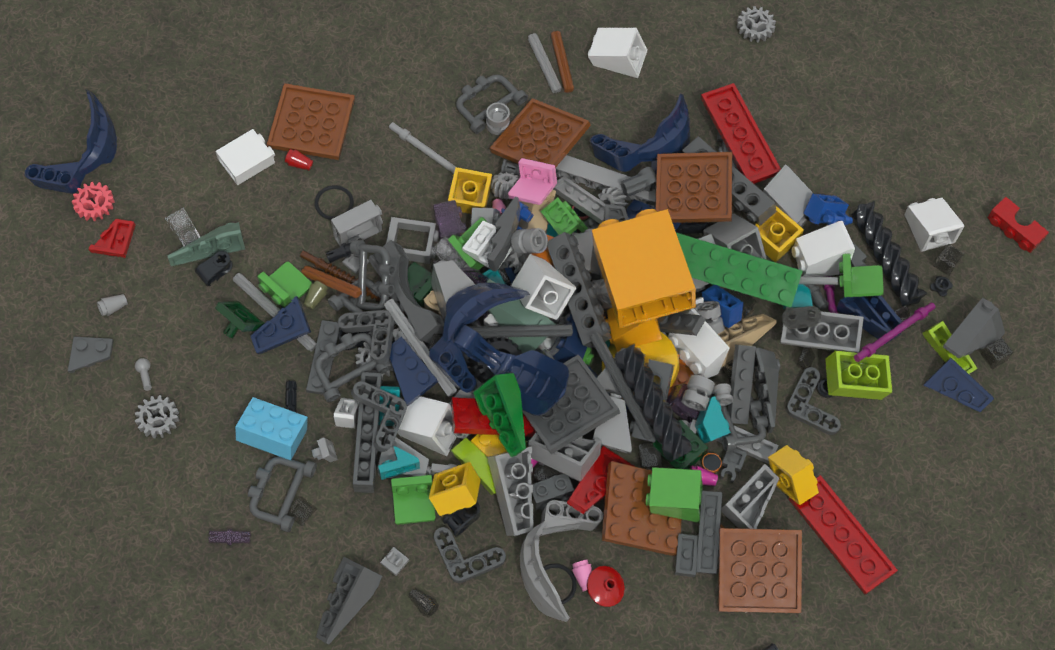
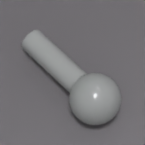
M140 358L135 363V369L141 374L144 390L148 391L152 388L148 373L150 362L145 358Z

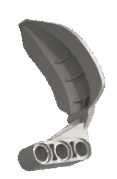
M552 500L542 512L541 524L534 527L522 543L520 568L525 589L538 610L549 617L567 622L570 618L561 602L560 596L543 568L539 555V538L543 535L575 529L592 531L596 529L603 519V512L598 507L593 506L585 514H582L568 505L567 502ZM549 510L554 511L556 515L551 514ZM569 513L575 515L576 518H572ZM588 516L593 517L595 521L590 520Z

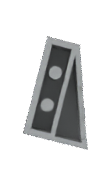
M535 433L529 441V446H532L531 458L581 481L600 456L601 439L595 438L594 441L583 439V436L555 453L550 454L537 433Z
M764 464L722 506L721 512L737 528L757 529L768 501L771 499L779 481V477Z

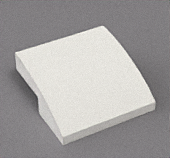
M482 221L462 248L466 254L488 268L487 257L493 251L491 240L497 233L496 227ZM511 245V247H510V249H509V251H508V253H507L505 259H506L507 256L510 254V252L513 250L512 245Z

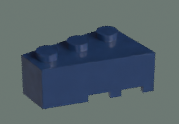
M882 296L844 297L839 301L836 308L841 314L864 317L862 329L877 339L902 323V320Z
M569 311L565 317L564 325H572L573 334L572 336H557L549 352L556 361L565 363L578 354L583 360L587 349L582 344L571 311Z

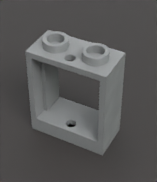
M369 200L331 219L333 235L339 246L359 238L365 240L381 232L383 221L380 216L382 215L380 207L374 205L372 200Z
M391 217L387 242L390 240L397 241L399 228L428 232L429 237L426 251L403 249L409 261L430 264L431 258H435L436 247H433L434 241L438 242L439 238L436 223Z

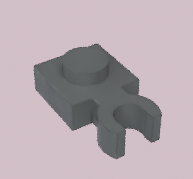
M737 448L733 451H726L722 466L727 468L722 470L720 479H723L725 474H730V483H733L736 478L735 471H741L747 452Z

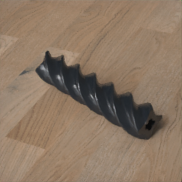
M875 201L859 204L857 210L851 215L856 220L859 230L865 235L866 242L873 250L877 262L882 266L885 276L891 281L894 292L900 297L902 306L918 304L921 298L927 295V292L918 288L919 279L917 275L909 272V261L900 257L901 247L899 244L891 241L892 231L882 226L884 218L882 214L874 211Z
M635 344L615 354L616 365L625 374V382L634 392L636 403L643 409L645 420L653 427L655 439L662 444L664 456L667 460L673 462L692 451L691 442L682 435L680 422L672 417L673 410L671 405L663 400L662 388L653 382V371L644 365L642 351L634 347Z

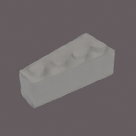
M532 446L526 447L524 451L515 457H511L508 452L487 457L507 536L520 535L533 529Z

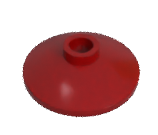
M609 566L597 567L590 573L587 579L588 593L591 599L598 605L612 607L622 600L625 585L621 575L615 569ZM607 582L610 583L611 588L607 586Z

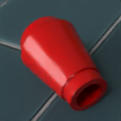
M290 149L285 158V163H288V166L310 171V167H312L314 162L296 149Z

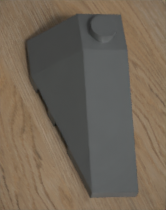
M756 348L753 380L758 399L762 405L763 416L766 415L768 418V426L766 428L769 434L773 432L775 427L780 362L779 359H776L774 352Z

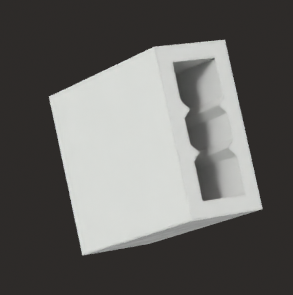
M253 129L216 150L219 162L237 185L275 163L274 151L270 146L267 147L264 144L265 140L260 133L257 135Z

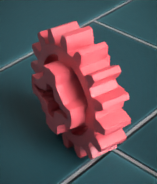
M93 182L90 183V186L83 184L84 188H77L79 193L73 194L75 199L72 200L75 212L78 213L80 218L84 216L86 221L90 217L93 221H96V217L102 220L103 214L109 215L108 209H113L112 203H115L112 191L108 189L107 185L102 187L100 182L97 186Z

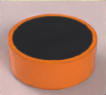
M708 453L703 457L701 465L702 468L716 473L721 468L722 460L717 454Z

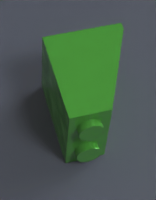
M652 467V474H648V486L651 487V490L646 495V506L650 507V513L700 522L703 490L701 470Z

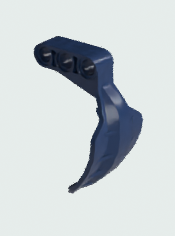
M86 90L91 109V125L87 134L86 152L82 154L79 162L49 166L29 165L25 170V176L35 186L64 193H76L86 174L95 170L101 164L111 163L117 150V137L113 122L102 103L90 90Z
M680 93L675 108L659 124L653 138L639 145L614 140L603 134H597L590 140L594 156L617 170L626 172L641 162L657 161V154L683 153L682 150L690 142V118L684 95Z
M479 283L458 291L448 299L443 336L430 349L429 357L454 386L466 393L473 391L476 387V379L469 372L462 351L453 343L463 325L476 321L487 310L497 305L519 300L530 295L528 291L500 283Z
M463 325L453 342L464 354L486 365L495 375L514 373L521 391L522 410L535 416L545 414L565 394L569 379L568 367L538 351L530 350L517 356L500 352L491 346L478 332L466 325Z

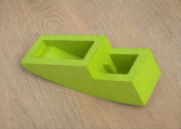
M943 321L934 324L922 332L928 343L945 362L952 358L968 374L977 369L969 355L957 358L943 348V345L952 335Z
M464 438L451 452L461 464L470 462L481 480L480 483L491 495L495 494L496 490L487 456L471 441Z

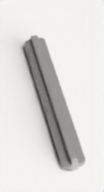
M536 33L530 34L528 36L529 43L552 92H560L561 85Z

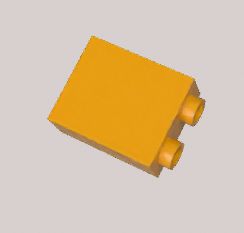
M646 209L639 212L635 218L622 222L616 219H609L602 222L598 228L592 230L594 251L619 328L696 308V288L668 209L659 212L655 209Z

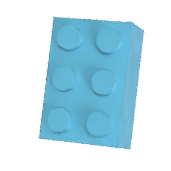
M253 397L235 426L236 441L291 460L307 431L308 417Z

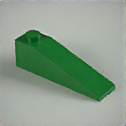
M514 373L495 375L473 393L482 415H487L491 421L489 425L492 429L497 430L499 440L509 455L515 457L526 449L521 391Z

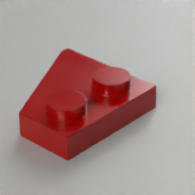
M115 219L110 224V227L100 235L101 238L97 243L89 246L90 253L126 258L136 226L134 221Z

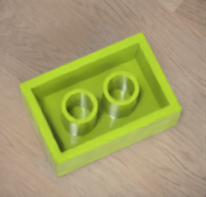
M835 351L825 358L828 395L882 400L892 393L889 356L873 354L870 357H865L860 362H856L854 355L857 353Z

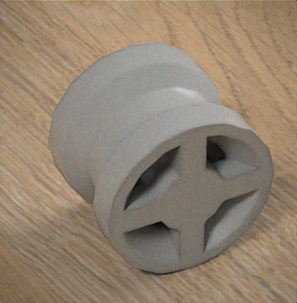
M724 383L714 386L712 394L715 395L716 400L719 401L721 406H726L733 402V396L730 395L732 389L729 384Z

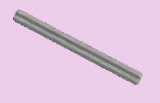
M237 273L233 277V281L273 318L278 314L280 309L242 274ZM307 334L297 338L307 350L313 351L316 348L317 343Z
M394 299L388 300L384 307L391 313L398 327L427 368L439 381L438 383L447 396L455 394L457 388L429 357L430 350L424 342H421L416 337L415 329L409 324Z

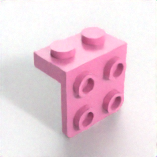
M522 158L518 162L520 179L508 192V197L514 199L516 196L519 198V201L540 205L557 184L555 165Z

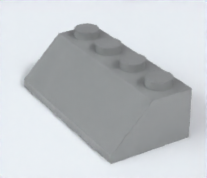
M786 307L781 344L859 353L864 317Z

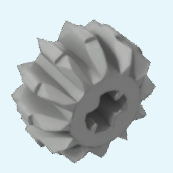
M507 172L495 175L491 183L494 196L499 197V199H511L508 197V192L520 179L519 176Z
M616 187L602 189V193L598 194L599 200L605 204L618 206L628 204L625 202L627 196L623 195V190Z

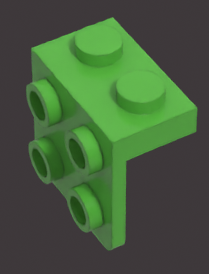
M843 254V262H839V271L843 275L839 277L840 287H844V297L883 295L882 266L851 267V255Z
M285 262L270 276L264 272L257 276L259 288L264 293H268L272 300L283 308L289 305L294 297L297 296L300 299L309 291L312 283L290 262Z

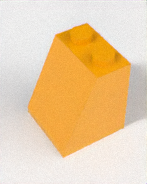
M613 308L607 310L608 318L605 321L611 329V339L609 341L611 345H615L617 352L633 344L636 347L662 340L657 318L619 328Z

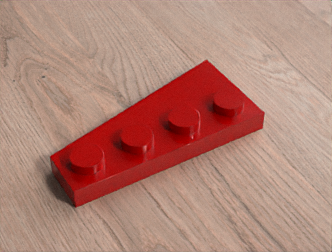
M603 446L600 456L580 481L567 504L580 513L585 514L606 495L608 463L613 461L625 465H633Z

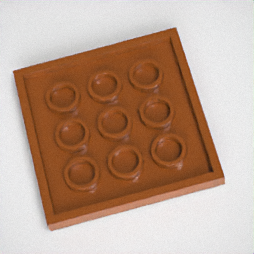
M284 83L267 147L270 146L272 149L288 152L290 149H296L305 155L339 160L355 95Z
M532 98L493 143L490 151L517 164L523 158L555 165L556 168L591 125L586 119Z
M732 152L657 154L656 211L668 209L672 223L732 222Z
M613 461L608 463L602 541L676 556L678 534H681L682 519L650 513V507L646 506V495L651 490V487L648 486V474H652V471Z
M719 528L718 611L801 613L802 530Z

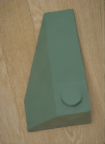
M239 222L220 226L167 255L170 265L175 266L210 258L219 251L232 253L245 250Z
M489 279L486 283H495V282H493L492 280ZM520 299L497 305L488 310L498 322V326L556 325L545 315L525 308ZM547 337L508 338L512 340V343L518 345L516 349L521 350L523 354L530 350L535 351Z

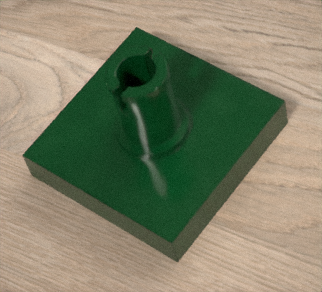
M239 301L218 302L215 307L217 311L230 321L223 331L224 334L227 333L226 336L229 338H234L238 330L242 332L257 331L265 324Z

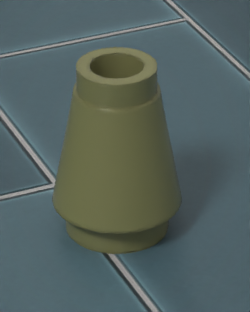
M315 280L314 284L311 283L303 305L313 310L328 294V287Z

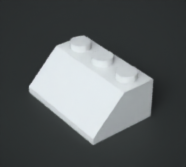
M691 309L687 313L699 315V313L695 309ZM706 321L697 336L669 333L668 338L672 341L677 353L680 355V359L695 375L710 378L719 373L730 348Z

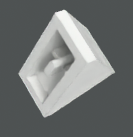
M341 398L334 412L335 425L355 429L359 402L354 399Z

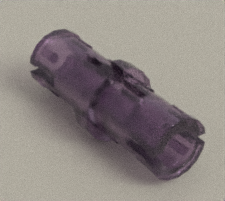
M228 529V531H209V543H227V545H232V543L251 544V531H233L232 529Z

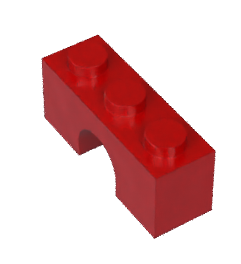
M1005 197L992 209L987 218L993 226L1002 229L1006 237L1014 239L1022 250L1031 253L1046 238L1049 231L1035 220L1028 226L1017 223L1015 216L1020 208Z

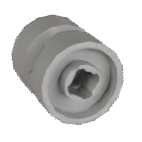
M498 102L491 104L487 108L486 127L490 133L501 135L510 124V111L505 104Z
M541 228L519 229L513 233L511 245L517 254L542 253L548 245V238L545 231Z
M707 301L696 306L695 310L706 319L705 321L717 334L724 331L723 319L720 317L721 309L719 302Z
M691 375L687 384L689 390H685L681 402L691 409L705 411L709 402L708 396L712 394L715 385L714 382L704 376Z

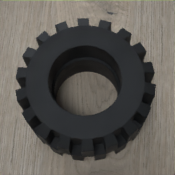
M495 337L486 339L491 346L500 352L515 356L522 354L521 350L516 349L518 345L512 343V340L509 338ZM470 358V363H473L470 369L475 371L473 376L479 378L481 383L484 384L495 376L486 365Z

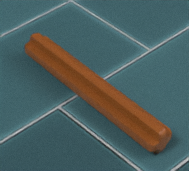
M553 31L551 39L564 92H573L574 86L561 33Z
M305 266L301 271L305 277L319 281L354 298H359L362 295L360 287L310 266Z

